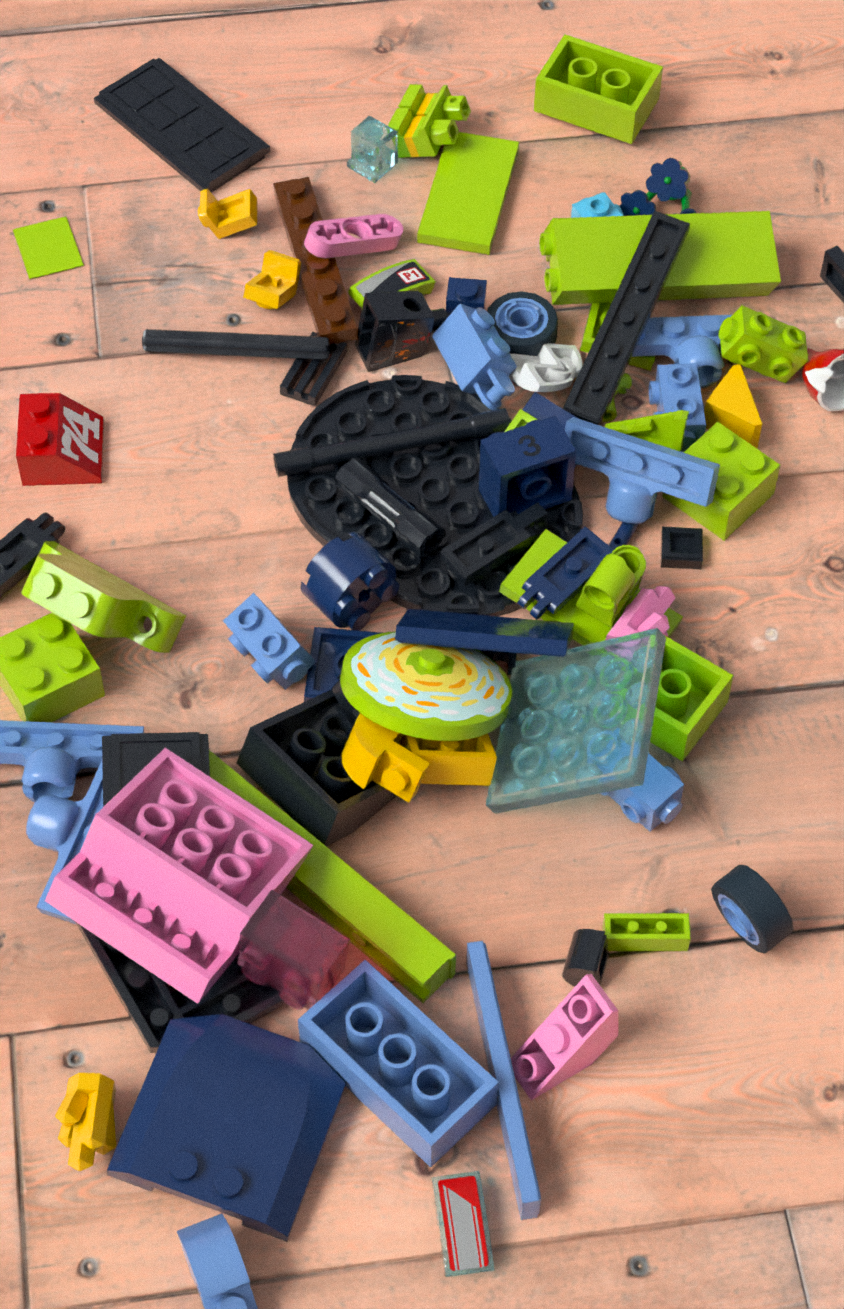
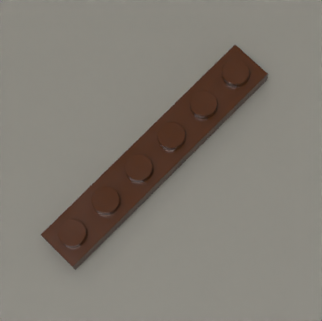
M309 177L273 183L275 199L293 258L301 261L299 277L317 336L329 338L330 344L357 340L358 328L335 257H317L310 253L304 245L310 225L316 221H323Z

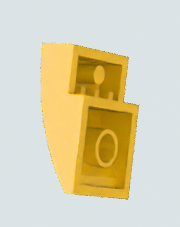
M403 734L399 745L430 763L421 784L491 786L497 756L488 734L458 741L427 740Z

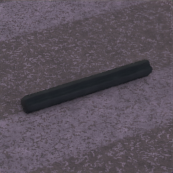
M146 329L142 337L143 350L146 352L326 360L330 354L329 338L319 336Z

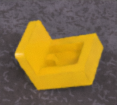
M208 188L200 191V206L197 210L199 219L203 226L209 227L218 239L257 225V197L251 189L219 201Z
M268 250L264 253L261 273L245 284L243 298L256 302L261 308H280L296 295L301 261L285 254Z

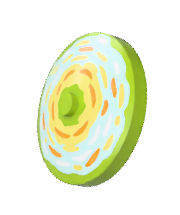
M396 631L375 634L358 641L347 651L344 657L340 684L346 699L362 715L392 731L427 740H466L480 737L495 730L503 723L508 714L512 698L510 680L495 661L477 649L400 643L395 641Z

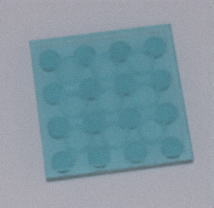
M658 628L568 649L567 655L564 657L542 655L515 662L510 678L512 698L508 714L501 724L496 749L497 760L486 800V806L492 812L497 814L643 785L666 637Z

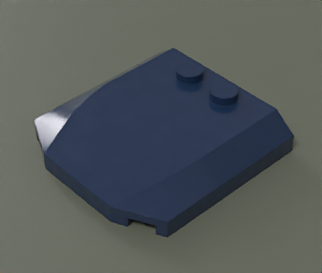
M223 1014L170 1019L110 1161L107 1175L151 1192L156 1188L242 1220V1225L287 1242L344 1093L346 1083L311 1046Z

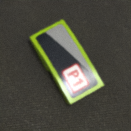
M415 259L390 265L370 274L349 288L348 294L362 309L365 293L419 291L426 295L432 293L436 281Z

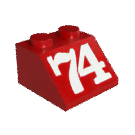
M61 393L20 394L16 460L22 486L102 483L104 417Z

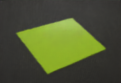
M66 216L12 229L29 279L84 266Z

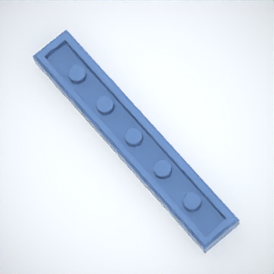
M483 941L467 943L466 965L489 1073L499 1082L496 1106L520 1219L537 1218L540 1212L541 1195L486 943H483Z

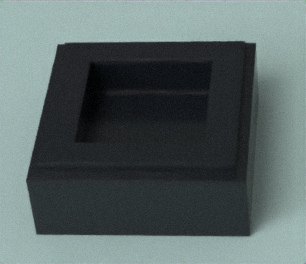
M662 526L661 568L701 570L703 563V529Z

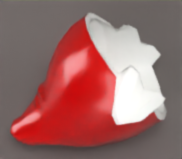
M808 348V361L802 366V377L808 393L825 410L844 411V348L828 349L822 352Z

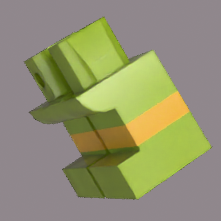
M410 84L398 105L399 108L396 109L386 128V133L397 158L436 156L441 145L455 144L458 138V127L455 121H467L471 109L466 96H451L447 85L442 86L439 93H425L422 85Z

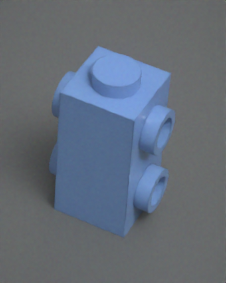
M697 363L658 365L656 380L649 382L650 405L657 406V412H654L653 415L680 410L689 411L681 451L685 452L705 433L706 429Z
M255 593L251 594L223 620L233 632L228 640L244 657L249 653L253 655L256 661L251 666L267 684L274 679L286 690L293 683L300 681L307 674L308 669L316 663L315 659Z
M620 729L590 755L588 778L591 785L597 792L604 796H610L618 803L625 816L632 822L642 824L651 832L661 822L665 824L671 822L681 811L684 783H682L679 775L671 767L663 766L654 759L641 741L631 739Z

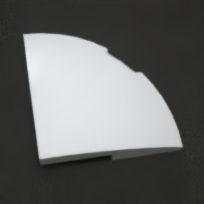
M543 344L538 356L510 354L517 368L508 377L516 385L529 391L553 392L571 386L574 378L578 377L582 368V358L575 345Z

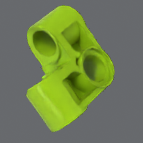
M622 545L613 550L611 554H607L584 585L576 607L613 628L638 590L646 569V560L638 547Z

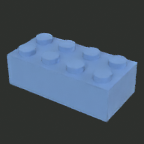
M366 960L360 963L298 1019L300 1042L311 1046L345 1081V1086L429 1167H432L497 1105L499 1082Z

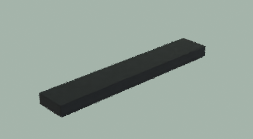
M654 210L563 407L564 410L578 419L601 425L688 235L690 223Z

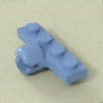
M732 315L649 318L632 357L664 355L669 356L674 361V364L697 363L700 388H707L716 383L722 375L721 369L725 364L720 354L719 328L722 322Z
M575 417L566 421L565 432L576 449L575 464L602 472L609 478L610 485L605 507L612 518L631 524L644 523L653 516L658 492H663L705 507L712 503L720 464Z
M0 720V764L25 766L21 781L23 782L22 790L32 802L35 803L39 797L47 794L69 799L73 795L77 773L84 768H99L102 761V736L144 733V726Z
M102 761L87 795L82 800L74 802L52 794L39 797L31 808L26 825V834L34 845L58 852V860L36 908L43 914L76 924L74 920L47 903L45 899L55 876L80 852L95 815L103 808Z

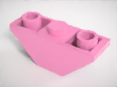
M587 974L511 1057L514 1076L530 1100L535 1099L592 1065L618 1037V1009L592 974Z

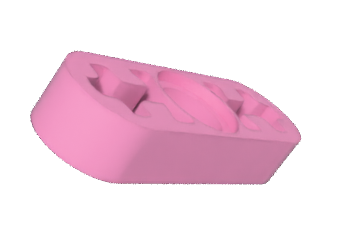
M387 214L316 221L310 225L304 245L310 253L321 258L389 251L397 247L404 229L400 221ZM348 233L357 235V236L360 237L361 239L355 238V237L349 235Z

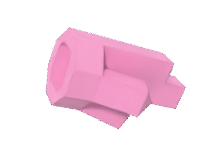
M657 586L655 590L642 588L634 600L626 606L622 616L605 639L606 646L614 655L628 664L636 665L660 634L668 637L669 622L667 616L663 614L676 598L671 588Z

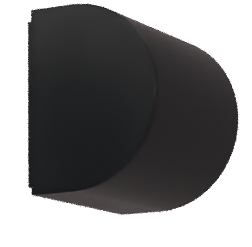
M579 929L574 932L562 977L567 983L575 987L585 975L592 974L601 986L609 956L607 935H605L604 931Z

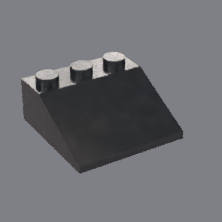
M332 689L251 726L237 760V764L293 820L326 847L355 832L397 796L374 781H371L363 789L345 771L342 763V752L360 712L355 708L350 712L342 707L335 698Z

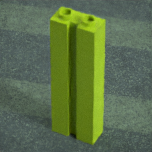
M770 211L665 214L690 223V230L658 300L768 296L781 283ZM652 215L552 218L544 232L541 233L539 240L541 255L546 256V261L550 262V268L545 270L544 283L546 291L551 292L552 305L612 302Z

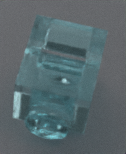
M369 115L351 131V159L347 161V167L376 183L398 163V131Z

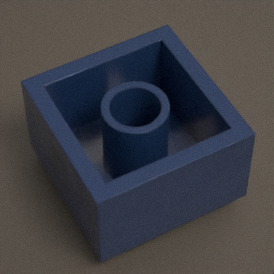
M556 415L542 420H533L524 426L506 432H497L481 440L479 491L493 517L504 510H507L509 513L516 511L520 514L537 502L544 509H548L572 500L576 449Z

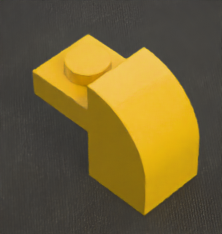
M360 713L342 752V763L345 771L361 788L365 789L371 781H374L409 803L417 794L430 763L399 745L403 734L387 729Z

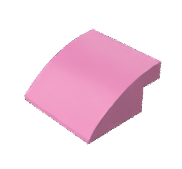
M164 748L95 815L80 852L55 876L45 901L198 1004L269 913L310 853L313 844L167 748Z

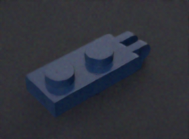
M585 526L525 581L522 589L526 592L519 598L517 604L526 609L532 602L538 601L530 611V615L536 620L547 611L555 615L583 589L607 554H611L614 549Z

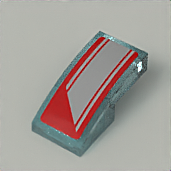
M473 1171L431 1177L445 1277L495 1271L480 1172Z

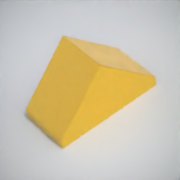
M741 364L733 365L706 400L704 409L706 428L710 429L715 423L719 422L758 449L762 421Z

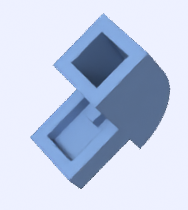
M223 1213L177 1231L204 1309H258L242 1256Z

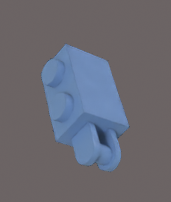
M459 304L433 333L432 338L461 391L478 394L486 407L491 410H497L502 405L501 400L515 392V388L508 376L517 366L509 353V345L499 336L494 327L495 321L493 317L482 308L475 309Z

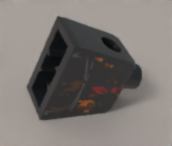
M419 291L365 293L358 326V339L355 340V346L367 371L379 370L425 355L431 334L448 318L447 312L444 308L430 310L423 294Z

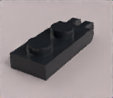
M47 512L41 514L34 521L26 518L0 540V598L30 573L45 541L60 543L58 539L64 534L65 526L59 521L54 522V517Z

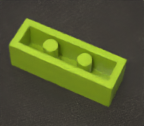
M604 913L602 927L605 935H607L609 951H688L691 939L689 913Z

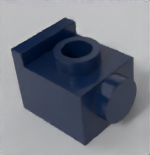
M449 277L446 297L447 315L449 316L459 304L486 310L487 280Z

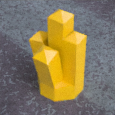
M78 1073L68 1078L66 1096L55 1114V1117L62 1123L58 1140L67 1148H70L68 1165L78 1171H83L93 1166L95 1152L105 1155L116 1148L114 1121L115 1082L101 1073Z

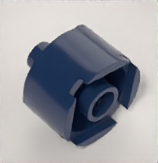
M351 532L349 535L352 538L343 542L337 537L327 543L312 558L305 570L310 575L307 585L301 581L300 588L303 595L335 626L339 628L349 627L351 630L359 631L368 624L371 614L382 602L391 600L397 594L400 584L395 580V567L362 535L357 532Z

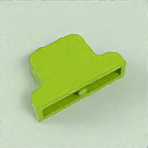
M55 541L44 542L21 591L22 595L92 635L102 638H128L159 653H170L186 618L185 614ZM147 617L152 621L150 631L144 629V621Z

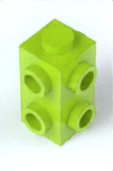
M741 305L731 317L726 318L719 328L721 355L723 358L780 382L786 383L808 361L805 332L795 326L773 319L762 312H757Z

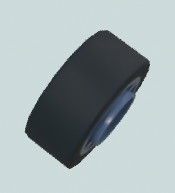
M512 292L497 298L488 307L487 312L495 321L494 327L499 336L509 345L510 354L538 356L543 344H555L558 318L555 308L547 299L535 293Z
M739 864L712 886V896L719 911L731 928L755 951L767 953L794 930L792 918L779 895L761 875L749 866Z

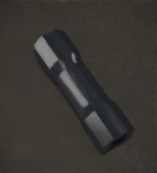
M352 458L340 468L335 476L337 480L336 487L356 504L363 505L396 533L398 540L418 557H427L428 554L438 548L444 538L442 535L444 529L426 513L415 509L386 485L381 476L360 458Z

